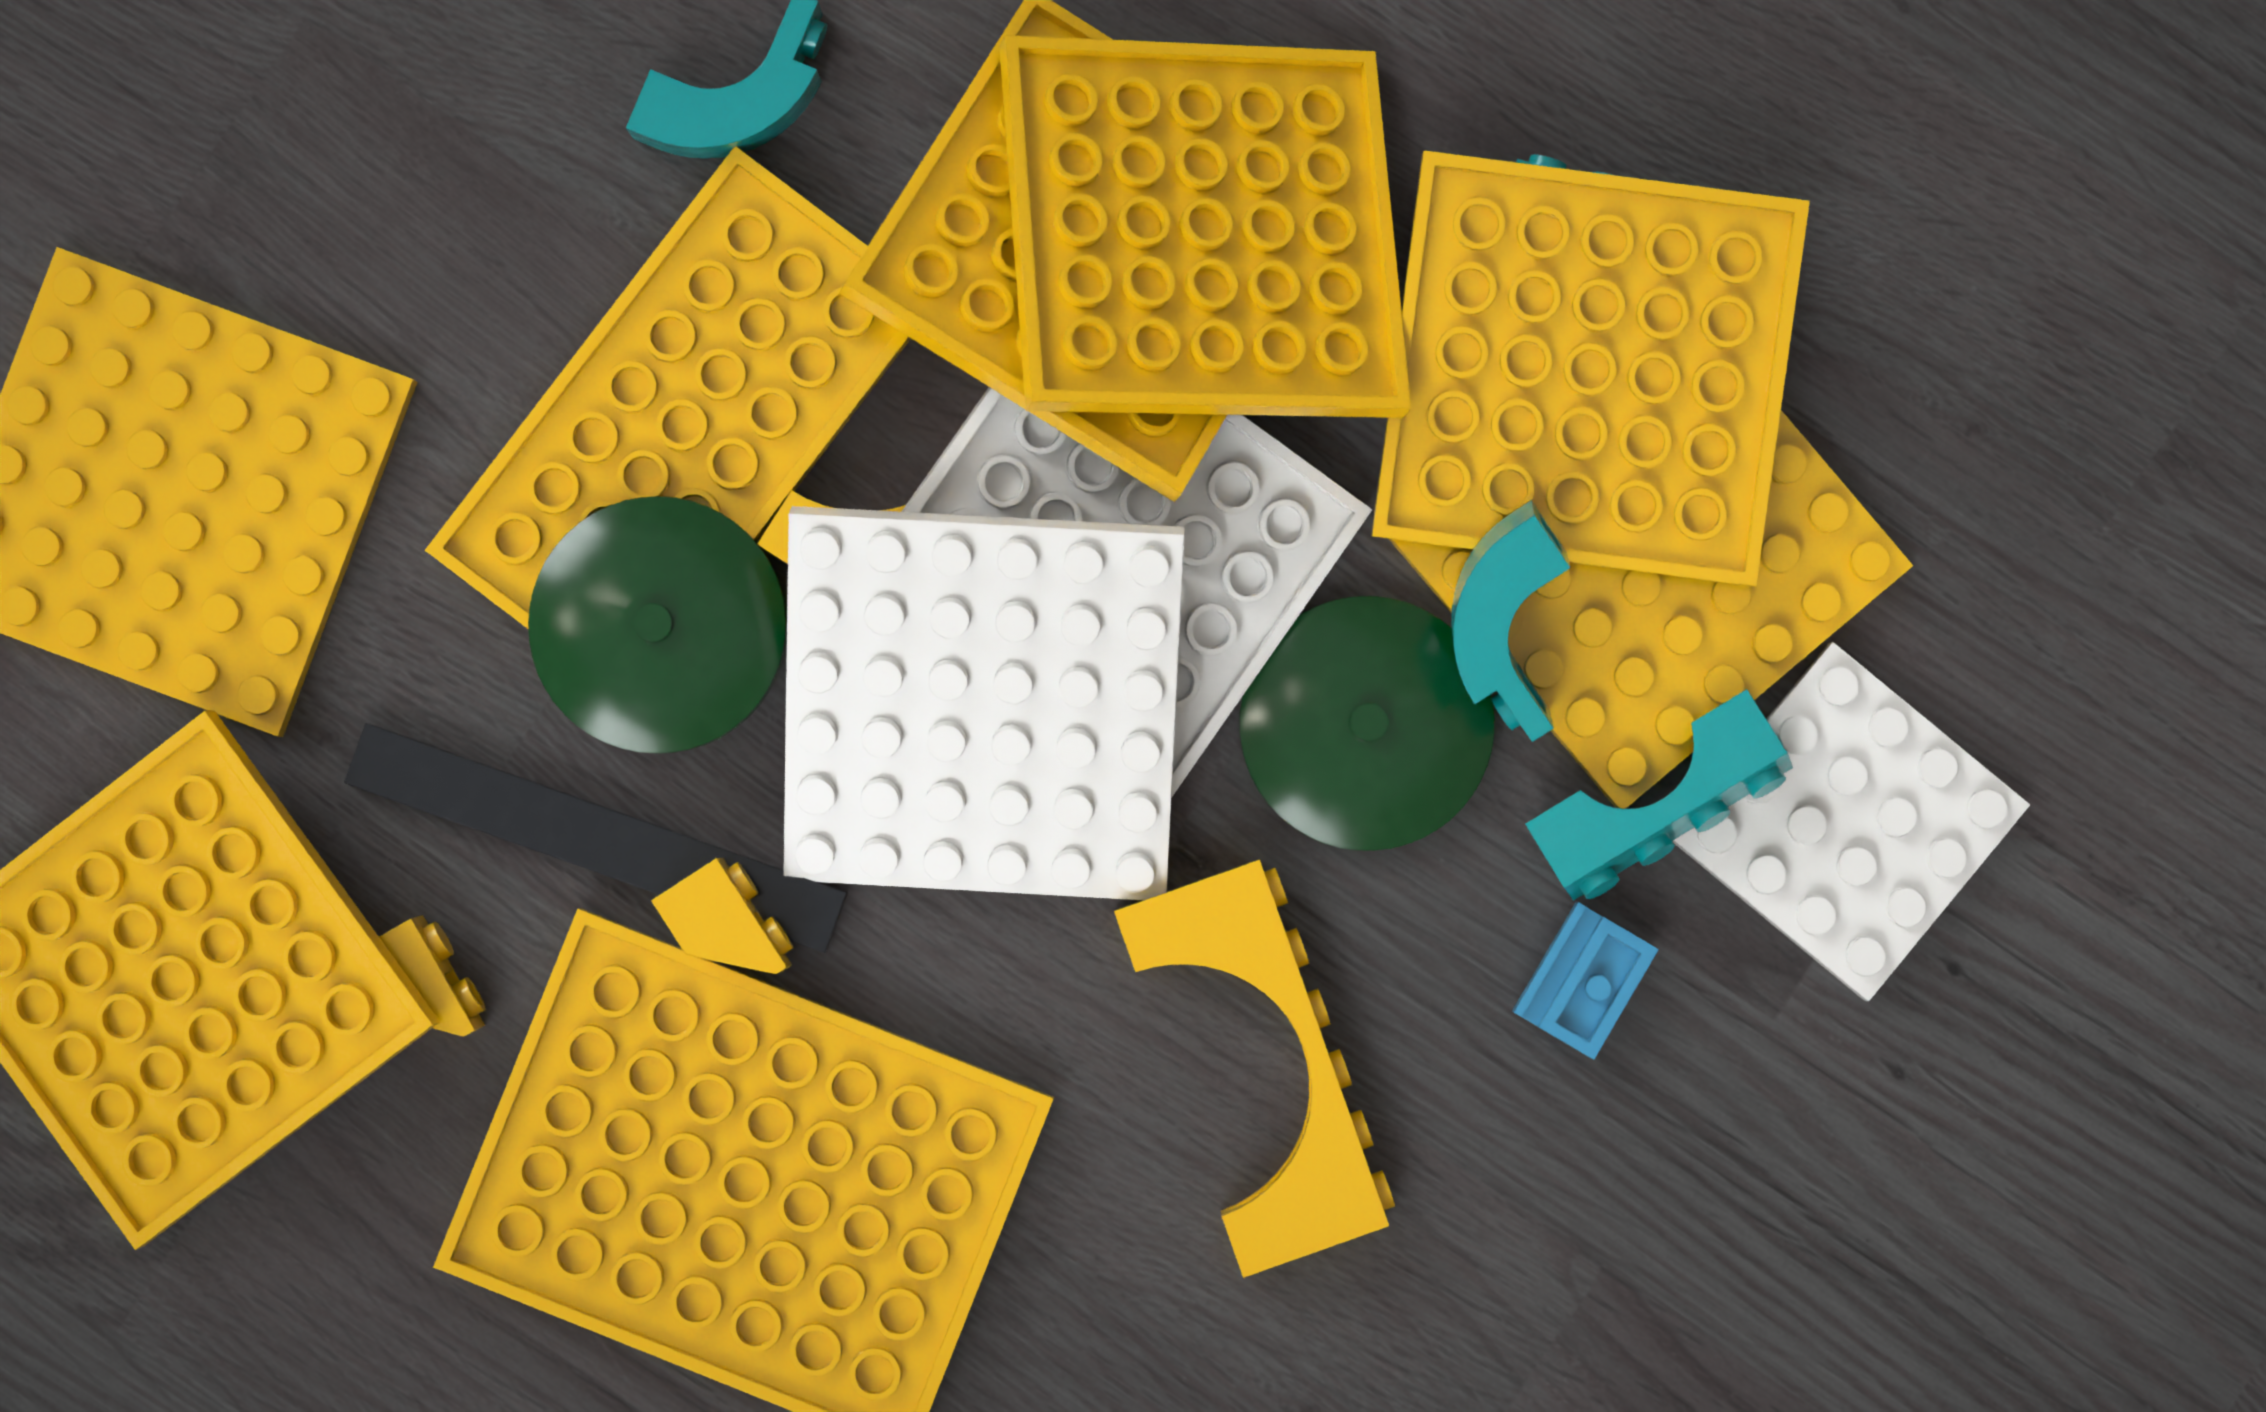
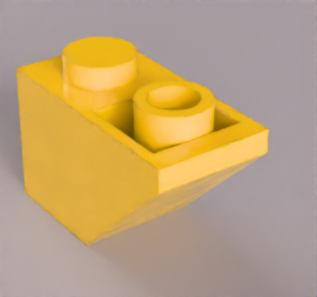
M716 858L651 900L680 947L688 956L772 974H778L792 966L785 954L794 948L790 939L774 916L765 921L760 916L750 900L759 893L739 862L729 867L724 858Z
M421 915L411 918L379 936L440 1020V1023L434 1026L433 1029L464 1037L485 1026L479 1015L486 1010L483 999L468 977L459 980L448 960L450 956L454 955L453 947L437 922L434 921L428 925L424 916Z

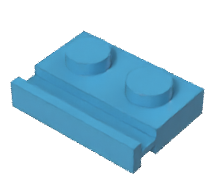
M1575 902L1512 1012L1594 1060L1659 949L1607 918L1602 917L1580 902Z

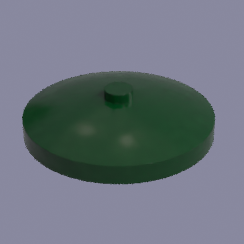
M661 496L640 497L607 506L591 514L572 528L554 547L538 575L532 592L528 619L529 643L538 676L545 690L563 714L579 728L591 736L621 749L653 754L678 753L708 745L724 737L747 720L761 705L771 690L783 662L787 644V608L784 593L772 563L762 548L757 545L756 541L738 524L722 513L690 500Z
M1379 596L1342 598L1321 604L1299 615L1242 696L1239 713L1241 749L1250 777L1257 790L1274 812L1291 827L1307 837L1338 848L1363 851L1391 849L1410 844L1435 832L1449 822L1474 794L1483 778L1492 752L1495 722L1492 696L1490 694L1474 704L1459 674L1455 658L1452 628L1440 618L1420 607L1397 599Z

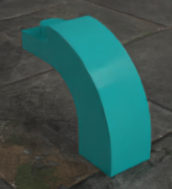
M791 0L766 58L750 76L736 84L715 89L698 88L650 69L626 125L629 134L634 140L674 155L703 159L727 157L735 147L746 152L780 135L806 110L822 82L817 69L803 64L805 56L811 59L817 56L826 35L828 24L820 21L823 12L817 0Z
M1531 500L1498 522L1483 536L1471 552L1463 566L1455 588L1451 627L1459 674L1474 704L1497 691L1499 694L1491 699L1503 721L1511 730L1521 725L1529 739L1533 742L1554 729L1551 712L1512 655L1508 646L1509 628L1519 606L1530 594L1571 567L1566 550Z

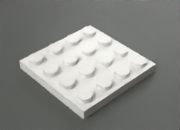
M1831 642L1828 643L1766 719L1786 749L1793 765L1791 770L1784 773L1786 777L1785 782L1761 798L1753 799L1751 794L1729 806L1730 815L1718 825L1704 832H1697L1693 828L1673 840V843L1864 1001L1869 1002L2028 809L2030 804L1838 645Z

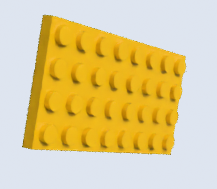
M738 147L733 148L425 551L528 629L532 592L546 559L559 541L572 528L591 514L607 506L640 497L661 496L690 500L722 513L757 541L771 523L791 490L795 491L911 339L839 294L868 246Z

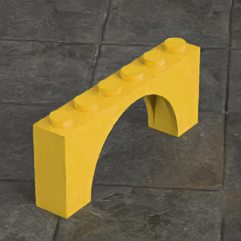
M1260 860L1249 862L1167 891L1158 896L1114 910L1135 972L1152 967L1187 964L1214 968L1235 975L1257 987L1279 1006L1295 1029L1302 1045L1308 1069L1309 1098L1303 1128L1296 1145L1281 1168L1265 1185L1244 1200L1220 1211L1243 1278L1388 1227L1389 1223L1384 1210L1395 1207L1383 1170L1371 1174L1363 1149L1372 1147L1374 1144L1361 1109L1349 1113L1341 1089L1351 1086L1352 1082L1341 1051L1337 1049L1328 1053L1320 1028L1331 1025L1319 989L1307 992L1298 968L1309 964L1297 928L1285 932L1277 907L1288 904L1276 868L1264 871Z

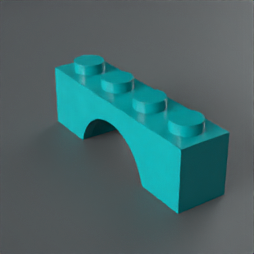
M1747 689L1691 723L1694 749L1690 767L1677 788L1662 800L1641 808L1620 809L1601 804L1580 790L1525 823L1562 886L1573 901L1582 895L1586 899L1602 895L1619 882L1618 873L1638 861L1642 866H1646L1660 860L1674 849L1675 844L1673 840L1693 828L1697 832H1704L1713 828L1730 815L1729 806L1751 794L1753 799L1761 798L1785 782L1786 777L1784 773L1793 768L1789 755Z

